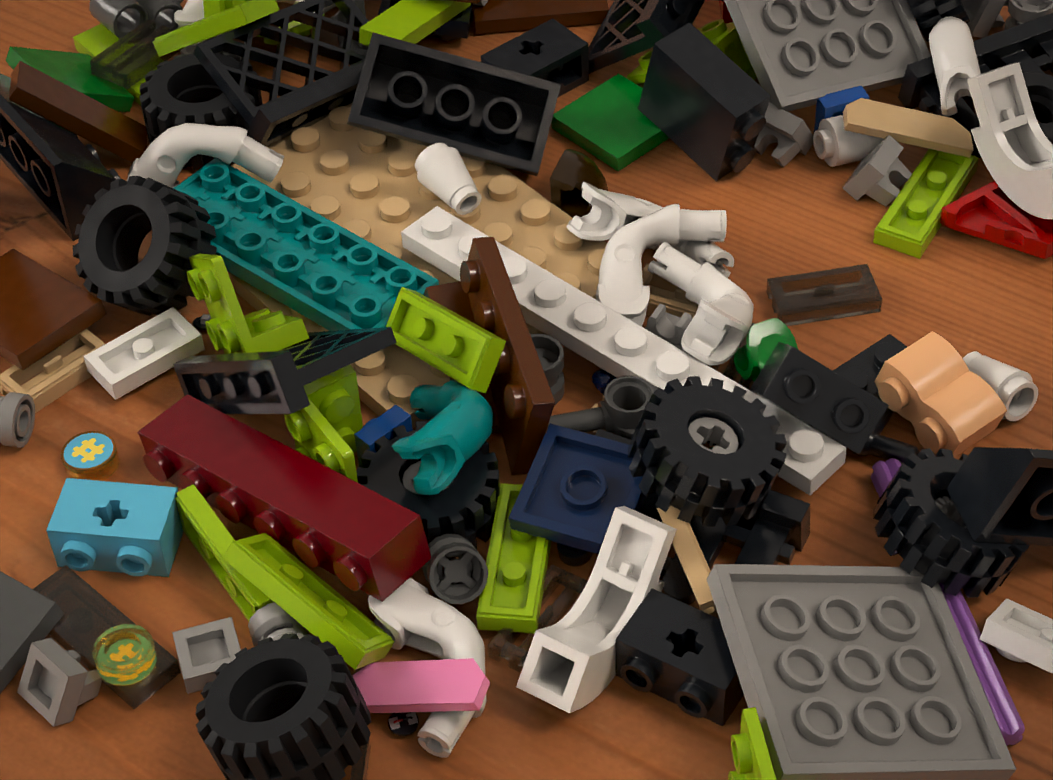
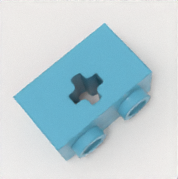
M66 478L46 530L57 566L76 571L97 570L126 573L131 576L152 575L169 577L184 532L175 500L177 497L176 493L178 492L177 487Z

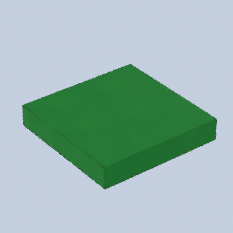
M12 46L9 48L5 61L13 70L21 61L118 112H130L135 97L89 54Z
M619 73L554 113L551 122L553 130L616 171H620L669 139L662 130L638 109L643 88Z

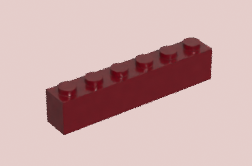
M188 394L138 431L146 452L143 456L144 464L160 482L169 481L181 489L194 484L207 503L220 510L229 521L235 524L241 522L256 530L259 534L267 533L280 545L296 553L308 566L313 568L319 566L337 576L346 587L353 591L360 589L383 602L431 559V553L419 514Z

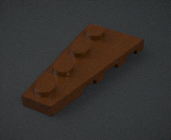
M494 237L473 238L468 260L461 263V286L463 291L469 295L475 324L506 341L490 381V387L511 475L528 474L545 436L555 400Z

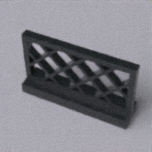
M304 0L196 45L193 54L250 126L247 136L264 146H268L291 135L298 128L309 127L326 118L334 108L353 103L366 56L350 51L352 40L359 41V28L369 22V20L353 0ZM335 4L346 17V23L324 17L323 9ZM297 21L312 26L311 38L287 31L288 23ZM321 29L343 36V47L339 48L319 41ZM259 35L277 41L276 54L251 46L252 38ZM285 44L309 51L308 64L284 57ZM224 51L240 56V69L223 65L215 56V53ZM317 54L340 61V70L332 72L316 67ZM249 59L274 67L272 80L247 72ZM281 69L306 77L305 85L297 88L281 83ZM245 85L270 93L269 101L255 107L244 93Z
M614 0L589 45V74L654 47V43L688 23L693 24L705 0Z
M391 327L308 332L309 339L279 351L190 356L174 363L173 367L184 395L188 394L225 414H292L310 405L303 387L304 385L397 342Z

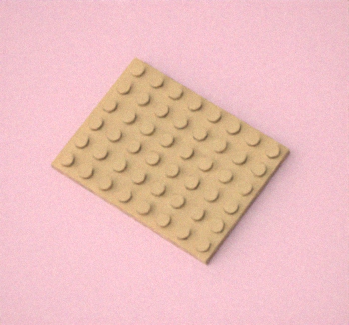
M353 103L334 108L329 113V116L309 127L298 128L291 135L266 146L284 156L282 166L271 183L237 164L232 165V167L439 280V285L458 282V280L405 249L401 236V231L436 206L485 235L494 237L497 242L596 299L600 265L607 245L605 241L586 240L575 236L566 227L573 218L501 166L461 156L482 199L477 208L466 215L457 214L454 209L423 186L417 179L415 162L420 153L428 146L347 125ZM228 272L235 292L257 311L269 308L270 313L282 311L283 315L302 318L307 333L329 331ZM526 323L530 334H544ZM396 344L350 364L356 371L359 399L378 416L394 405H398L411 415L412 429L416 427V421H425L419 419L414 414L419 409H412L410 405V396L415 387L419 385L443 386L446 382L450 381L448 375Z

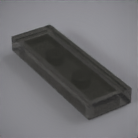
M67 565L33 589L55 601L64 612V615L49 632V635L66 650H75L80 654V662L89 670H97L101 673L99 663L102 654L109 646L118 641L136 639L145 642L151 647L154 654V662L145 676L130 683H115L105 677L102 680L133 709L137 708L181 673L178 660Z

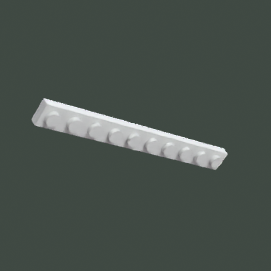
M438 206L401 231L402 244L405 249L460 281L461 263L468 260L473 238L489 237ZM496 241L526 323L544 334L557 339L562 345L617 378L622 376L639 377L664 390L667 382L678 379L682 386H684L688 377L700 376L702 385L708 386L711 378L724 381L722 389L732 392L736 385L746 390L744 399L752 403L758 398L764 403L766 408L762 415L764 417L775 415L780 423L776 434H785L787 444L783 452L787 454L778 476L808 495L817 490L845 464L847 447Z

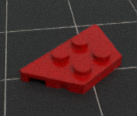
M995 180L942 207L940 223L947 228L1042 259H1047L1053 255V219L1038 218L1022 210L1001 190Z

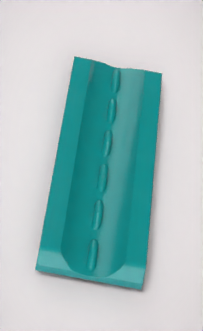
M214 158L173 188L193 197L199 202L198 206L207 210L210 215L207 223L214 226L216 237L211 240V245L217 247L216 255H221L228 272L329 331L386 327L402 287L417 291L423 295L426 287L439 285V280L231 165H227L218 158Z

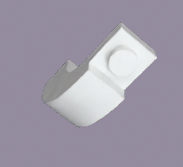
M1020 63L1009 64L967 79L980 126L971 129L980 156L991 176L1001 190L1022 210L1038 218L1053 219V144L1047 139L1037 122Z
M626 506L615 507L596 563L585 588L570 611L559 622L535 631L516 687L568 713L583 708L600 695L616 675L617 636L652 588L662 592L665 582L660 580L659 577L677 529Z

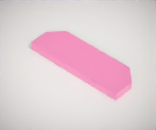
M473 658L374 662L352 675L370 713L480 711L490 685L489 680Z

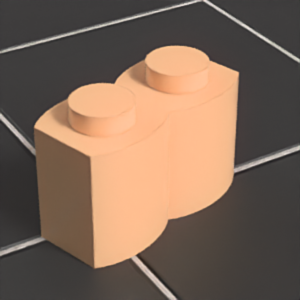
M933 331L886 360L874 381L881 400L889 405L888 408L890 410L896 411L902 417L911 421L920 444L925 449L931 448L935 454L942 448L952 450L953 457H956L993 432L1007 412L1004 403L994 389L980 376L969 371L957 350L942 336Z

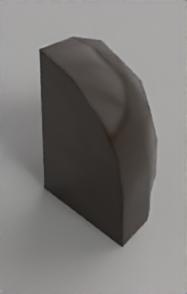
M573 149L565 150L550 177L551 203L572 218L575 215L582 217L589 214L592 205L582 198V183L587 182L598 189L608 191L606 179L596 163L581 152Z

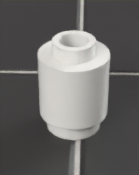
M843 115L822 119L818 130L813 135L817 156L820 159H824L831 167L861 161L884 140L883 138L844 130Z

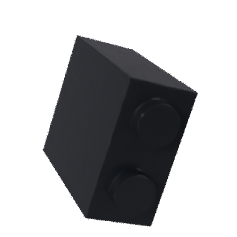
M688 23L654 43L638 109L715 181H718L732 171L735 173L742 171L753 160L756 154L754 146L758 134L766 124L764 116L771 95L691 23Z

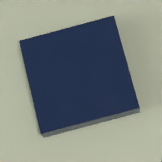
M550 423L508 519L511 529L599 554L615 507L626 506L640 513L646 498L639 489L643 476L632 477L629 469L633 460L628 458L630 444Z

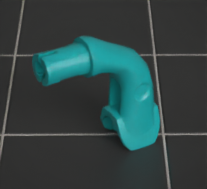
M450 380L443 386L419 385L415 387L410 396L411 408L419 409L414 413L419 419L431 420L419 431L411 436L399 439L392 445L393 450L398 452L402 459L421 458L419 471L414 477L413 483L414 489L418 494L435 495L444 490L457 476L462 465L481 448L492 433L493 412L487 400L477 391L469 389L456 380Z

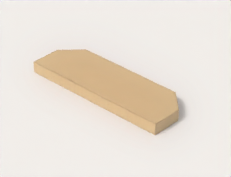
M864 98L847 104L843 111L844 130L883 139L890 135L897 142L969 158L974 151L971 133L950 117Z

